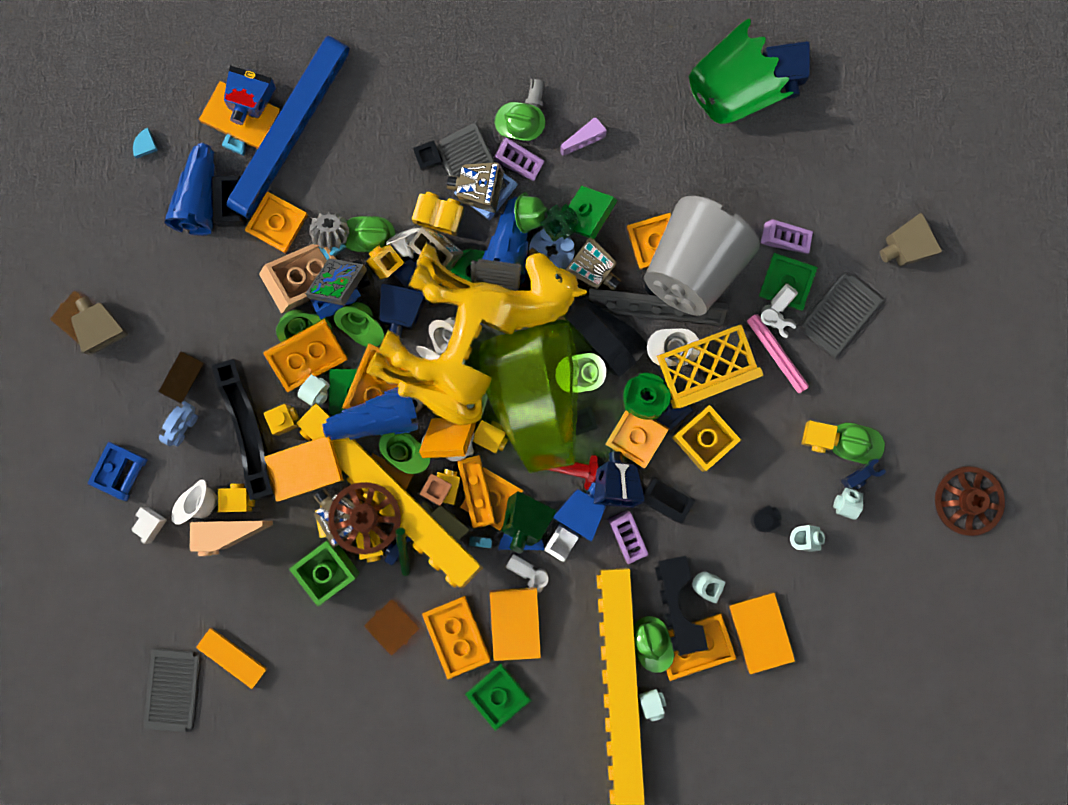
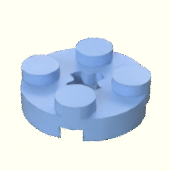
M546 227L532 238L529 245V254L542 253L558 268L566 270L574 258V243L563 230ZM553 245L556 247L558 254H552L550 257L547 255L548 251L546 248Z
M186 401L182 402L184 405L182 408L177 406L170 413L162 427L166 432L164 436H159V440L167 446L175 445L178 447L185 438L184 433L187 428L192 427L198 419V415L194 414L195 407Z

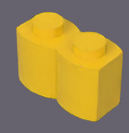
M426 192V194L420 193L412 216V222L422 227L456 236L464 213V207L461 206L459 201L454 199L444 201L440 200L437 194Z

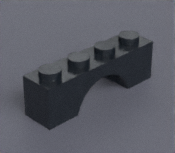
M687 556L658 561V567H655L657 581H662L663 590H660L662 604H667L669 613L665 614L667 627H672L674 637H670L673 652L677 651L678 656L708 650L703 626L688 621L682 615L678 606V596L681 588L692 579Z

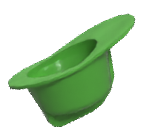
M509 102L498 110L495 116L496 130L507 138L531 141L542 134L545 128V117L543 112L533 105Z
M523 192L517 198L514 209L515 220L522 233H528L530 230L542 226L545 220V212L548 211V208L543 205L541 199L528 196L526 192Z
M374 216L353 217L347 221L349 237H347L346 244L344 245L351 251L371 252L379 245L381 248L387 246L386 242L395 235V230L392 224L385 218Z
M354 302L335 312L334 322L336 326L358 344L367 347L368 344L378 346L383 342V328L373 319V313L366 304Z
M291 310L280 318L276 328V336L280 342H283L323 319H320L317 314H307L302 310ZM323 318V319L326 320V322L328 323L329 327H330L331 330H332V326H331L330 322H329L326 318Z
M854 423L838 425L837 433H840L839 442L832 450L837 456L861 464H867L870 460H879L882 457L885 443L878 431Z
M391 433L381 436L379 448L387 464L408 474H418L427 469L430 464V458L421 457L419 453L421 443L409 433L396 435Z
M653 616L643 617L633 627L635 651L641 665L646 670L660 673L667 670L674 660L670 636L665 623L659 618Z

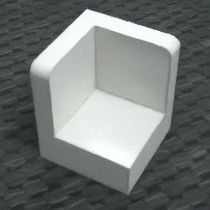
M141 507L136 513L139 519L132 528V531L142 538V543H152L167 519L149 507Z
M560 522L544 551L565 562L580 534Z

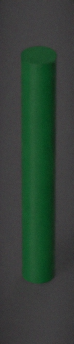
M397 528L395 532L401 573L403 576H409L411 570L406 533L404 528Z

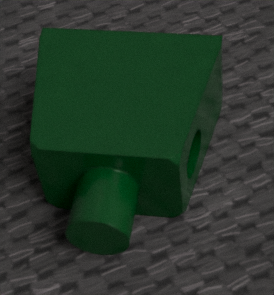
M519 491L508 498L502 529L504 534L513 538L510 549L522 553L526 544L532 546L539 542L557 510Z

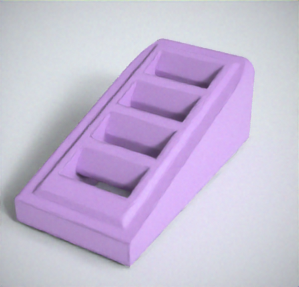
M593 118L561 145L560 153L564 156L606 137L607 130L597 118Z
M508 138L502 141L493 157L495 162L532 181L535 180L545 162ZM506 149H509L510 152L506 158L503 155ZM514 154H519L516 161L512 162L511 159ZM523 157L527 158L523 167L519 166ZM531 161H533L535 164L531 172H529L527 169Z
M772 219L764 225L761 244L808 254L813 231ZM782 231H784L783 240H780ZM791 233L794 234L792 243H790ZM800 235H803L802 244L800 246L798 245Z
M629 510L608 519L627 564L649 555L632 513ZM626 521L629 522L617 528V525H620ZM632 529V532L623 536L620 535V533ZM636 538V541L627 545L624 544V542ZM637 546L640 547L639 550L631 554H628V550H631Z

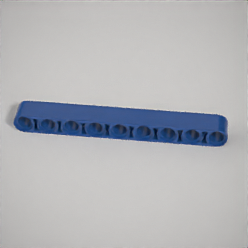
M327 36L230 194L226 204L228 208L246 218H250L255 212L347 59L350 51L349 46L331 36Z

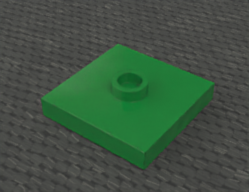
M581 186L558 224L564 229L594 240L616 205L617 200L613 196Z
M773 253L758 297L772 301L783 286L789 284L796 289L798 294L787 307L803 311L818 267Z
M330 369L329 415L334 416L344 410L342 406L358 369Z
M502 663L465 693L466 697L494 731L499 729L531 701L528 694Z

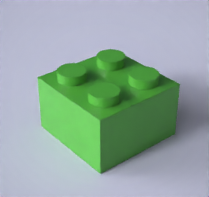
M328 539L289 569L317 606H320L360 574L339 545L333 547Z

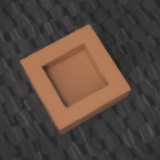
M431 474L420 495L441 506L452 484Z

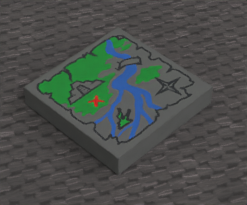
M329 258L305 294L309 299L344 306L367 269L364 264Z

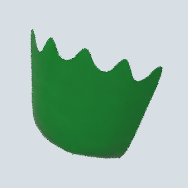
M750 18L738 25L689 74V82L694 98L708 116L719 124H727L742 119L794 93H781V89L789 81V78L775 77L774 70L779 58H768L762 55L761 50L766 38L748 37V28L751 24ZM697 93H699L703 97L706 105L700 101V99L697 96ZM709 98L714 99L715 103L713 105L709 101Z

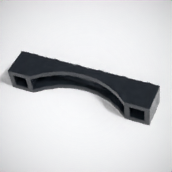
M233 358L211 365L217 387L227 406L237 435L242 457L244 480L250 500H259L272 496L274 491L264 458L269 454L242 362Z

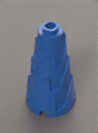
M204 143L194 146L188 156L184 171L180 175L164 221L168 227L183 233L184 228L189 230L190 235L201 236L209 235L212 232L214 151L211 149V146Z
M514 197L507 202L504 212L499 218L495 234L491 237L488 249L485 250L482 259L520 264V285H522L527 272L525 266L529 242L527 241L528 233H522L517 226L514 209L518 197Z
M398 387L385 391V394L370 399L365 403L344 409L341 413L326 418V423L322 424L324 435L326 438L330 437L331 440L391 433L396 435L415 431L418 429V423L412 424L411 420L417 418L413 400L411 397H401L398 394Z

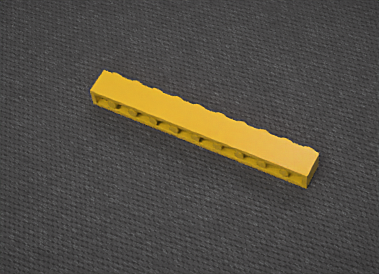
M315 403L296 423L301 428L299 433L308 441L324 437L322 424L326 423V418L331 417V415L323 407ZM355 439L332 440L340 470L349 476L346 480L351 485L360 482L378 484L394 496L401 514L399 528L405 529L406 537L408 535L414 541L411 545L420 554L425 552L431 558L428 562L437 571L442 569L447 574L445 579L454 588L457 585L460 588H464L483 569V566ZM361 488L365 492L362 496L366 499L369 488ZM375 490L371 505L374 503L378 505L387 497ZM391 503L379 511L382 516L395 517Z
M600 569V575H596L597 589L602 591V598L598 599V612L603 613V622H599L600 637L604 636L605 646H601V660H606V670H602L603 684H607L608 693L603 694L604 708H609V717L605 718L606 732H610L611 740L606 742L607 756H612V765L608 766L609 781L613 780L614 789L609 790L610 805H644L630 569Z

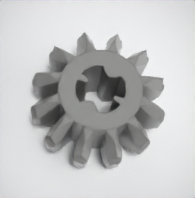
M328 211L327 215L319 213L318 218H312L309 231L314 245H319L320 249L328 247L331 250L332 247L340 249L341 244H346L347 237H349V227L345 217H340L338 213L331 215Z

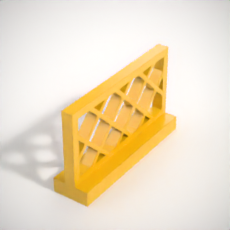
M742 324L657 356L665 381L671 392L672 399L670 402L673 409L685 407L764 376L761 367H757ZM737 331L740 339L737 347L727 343L730 333ZM711 340L721 344L716 355L706 350ZM725 346L735 351L731 362L720 357ZM690 348L700 351L696 363L685 358ZM739 353L746 356L748 366L742 368L735 364ZM704 354L714 358L710 370L700 365ZM674 356L680 359L675 371L668 368L665 361L666 357ZM718 361L729 365L725 375L721 376L714 372ZM683 362L694 366L689 378L679 373ZM698 369L708 373L705 382L702 384L693 380ZM677 376L688 381L684 391L678 393L674 386Z

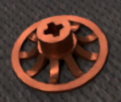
M972 466L960 467L949 472L940 481L935 493V506L939 518L950 530L966 536H976L990 531L1000 521L1004 513L1005 496L998 480L986 470ZM964 472L977 473L973 487L968 484ZM957 475L964 490L956 489L947 482ZM983 476L993 484V486L984 491L980 489ZM943 489L959 496V500L941 502ZM997 491L999 505L990 503L989 494ZM960 506V509L948 520L942 507ZM988 508L998 510L991 522L984 514V511ZM967 513L966 530L955 526L956 520ZM975 515H978L985 527L977 530L972 529Z
M360 482L352 484L338 493L330 506L328 522L332 536L341 547L355 554L365 555L381 551L394 540L396 536L395 531L400 527L401 514L396 499L387 489L378 484ZM369 488L364 504L360 503L355 492L356 489ZM377 490L387 498L373 507L371 503L374 492ZM348 493L355 506L353 509L338 504ZM390 503L392 504L395 517L378 516L377 512ZM337 509L350 515L349 520L334 524L335 510ZM378 522L394 523L389 537L376 526ZM352 526L351 534L344 541L336 530ZM371 530L384 540V542L372 548L369 531ZM359 532L363 534L365 549L350 546Z

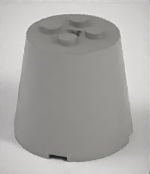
M698 196L683 197L675 205L644 276L649 289L666 304L687 314L697 316L704 315L754 258L760 248L756 233L739 215L735 214L732 217L721 210L723 205Z

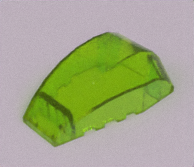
M570 323L534 327L513 332L512 335H498L480 342V372L492 378L486 395L527 471L533 473L574 465L579 365Z

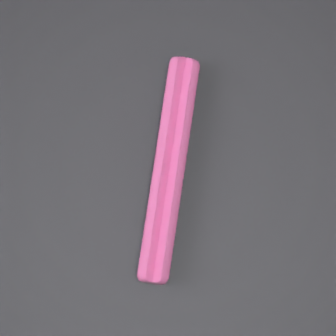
M758 314L751 316L747 323L797 393L805 391L809 387L808 383L768 327L761 321Z

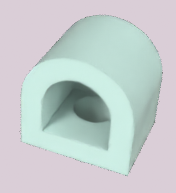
M311 374L300 387L298 397L311 406L315 403L321 406L327 400V390L330 385L323 378L318 379Z
M845 488L843 493L837 495L833 507L836 508V514L856 520L863 510V493Z
M812 525L799 526L792 531L790 541L797 550L808 552L822 551L821 545L825 542V536L820 531V527Z
M701 572L693 579L692 587L704 599L717 603L726 582L716 575Z
M654 689L638 694L641 709L646 719L650 718L651 721L664 718L663 707L666 706V702L662 692L658 693Z

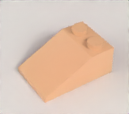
M311 244L264 265L259 275L282 314L311 300L305 293L327 262V259L321 253L319 245ZM325 247L324 249L328 253L329 258L336 259L334 255L330 256L329 252H331V250H329L328 247Z
M273 520L190 522V551H198V556L217 555L219 550L228 549L272 526Z

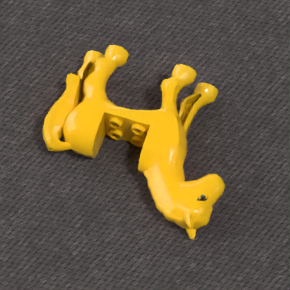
M426 243L417 260L418 266L409 286L422 290L426 300L433 303L444 302L458 306L454 328L447 348L437 359L420 358L411 354L401 344L399 336L389 330L380 346L379 353L376 352L367 369V374L380 377L388 384L398 385V394L401 397L418 399L436 415L457 425H469L478 422L482 417V397L486 394L492 378L462 364L463 359L467 360L471 354L472 347H470L473 337L477 338L481 332L482 325L480 323L512 335L515 330H521L523 327L531 328L555 322L559 317L568 312L575 297L583 296L587 291L578 288L577 277L573 273L558 268L542 253L532 254L526 259L525 268L530 278V291H513L496 284L470 282L446 269L437 257L436 248ZM385 356L391 358V363H392L393 366H391V365L388 363V361H387V359L385 358ZM396 367L405 368V369H407V370H409V371H404V370L398 369V368H396ZM474 404V407L471 409L466 406Z

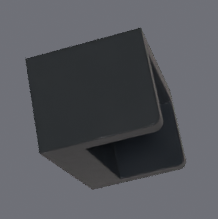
M212 176L213 222L219 227L246 226V217L226 206L227 200L241 176Z
M654 476L643 492L645 501L642 503L674 522L682 524L695 500L666 485Z

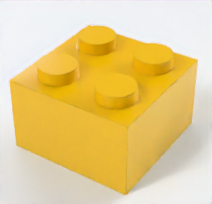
M710 405L706 406L672 436L673 440L702 472L711 468L741 441Z

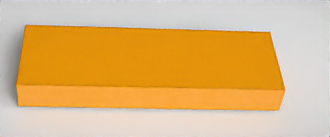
M480 455L457 461L473 529L495 524L496 520Z
M210 628L196 646L198 650L251 689L256 686L268 669L214 628Z

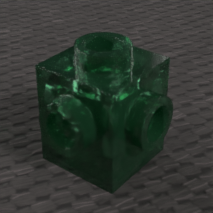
M567 204L561 207L558 205L553 206L546 212L548 216L540 222L553 242L561 237L566 239L575 232L574 227L579 223L576 212L569 208Z

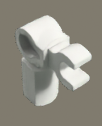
M789 284L783 286L772 299L771 305H765L761 310V321L773 328L777 327L780 335L785 338L788 337V332L783 329L785 326H791L793 329L796 328V323L792 319H784L780 311H784L798 294L796 289Z
M513 554L506 568L525 579L527 577L530 578L527 583L528 588L537 587V592H541L548 583L547 571L542 568L534 569V565Z

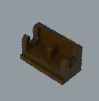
M180 351L158 392L182 404L204 363Z

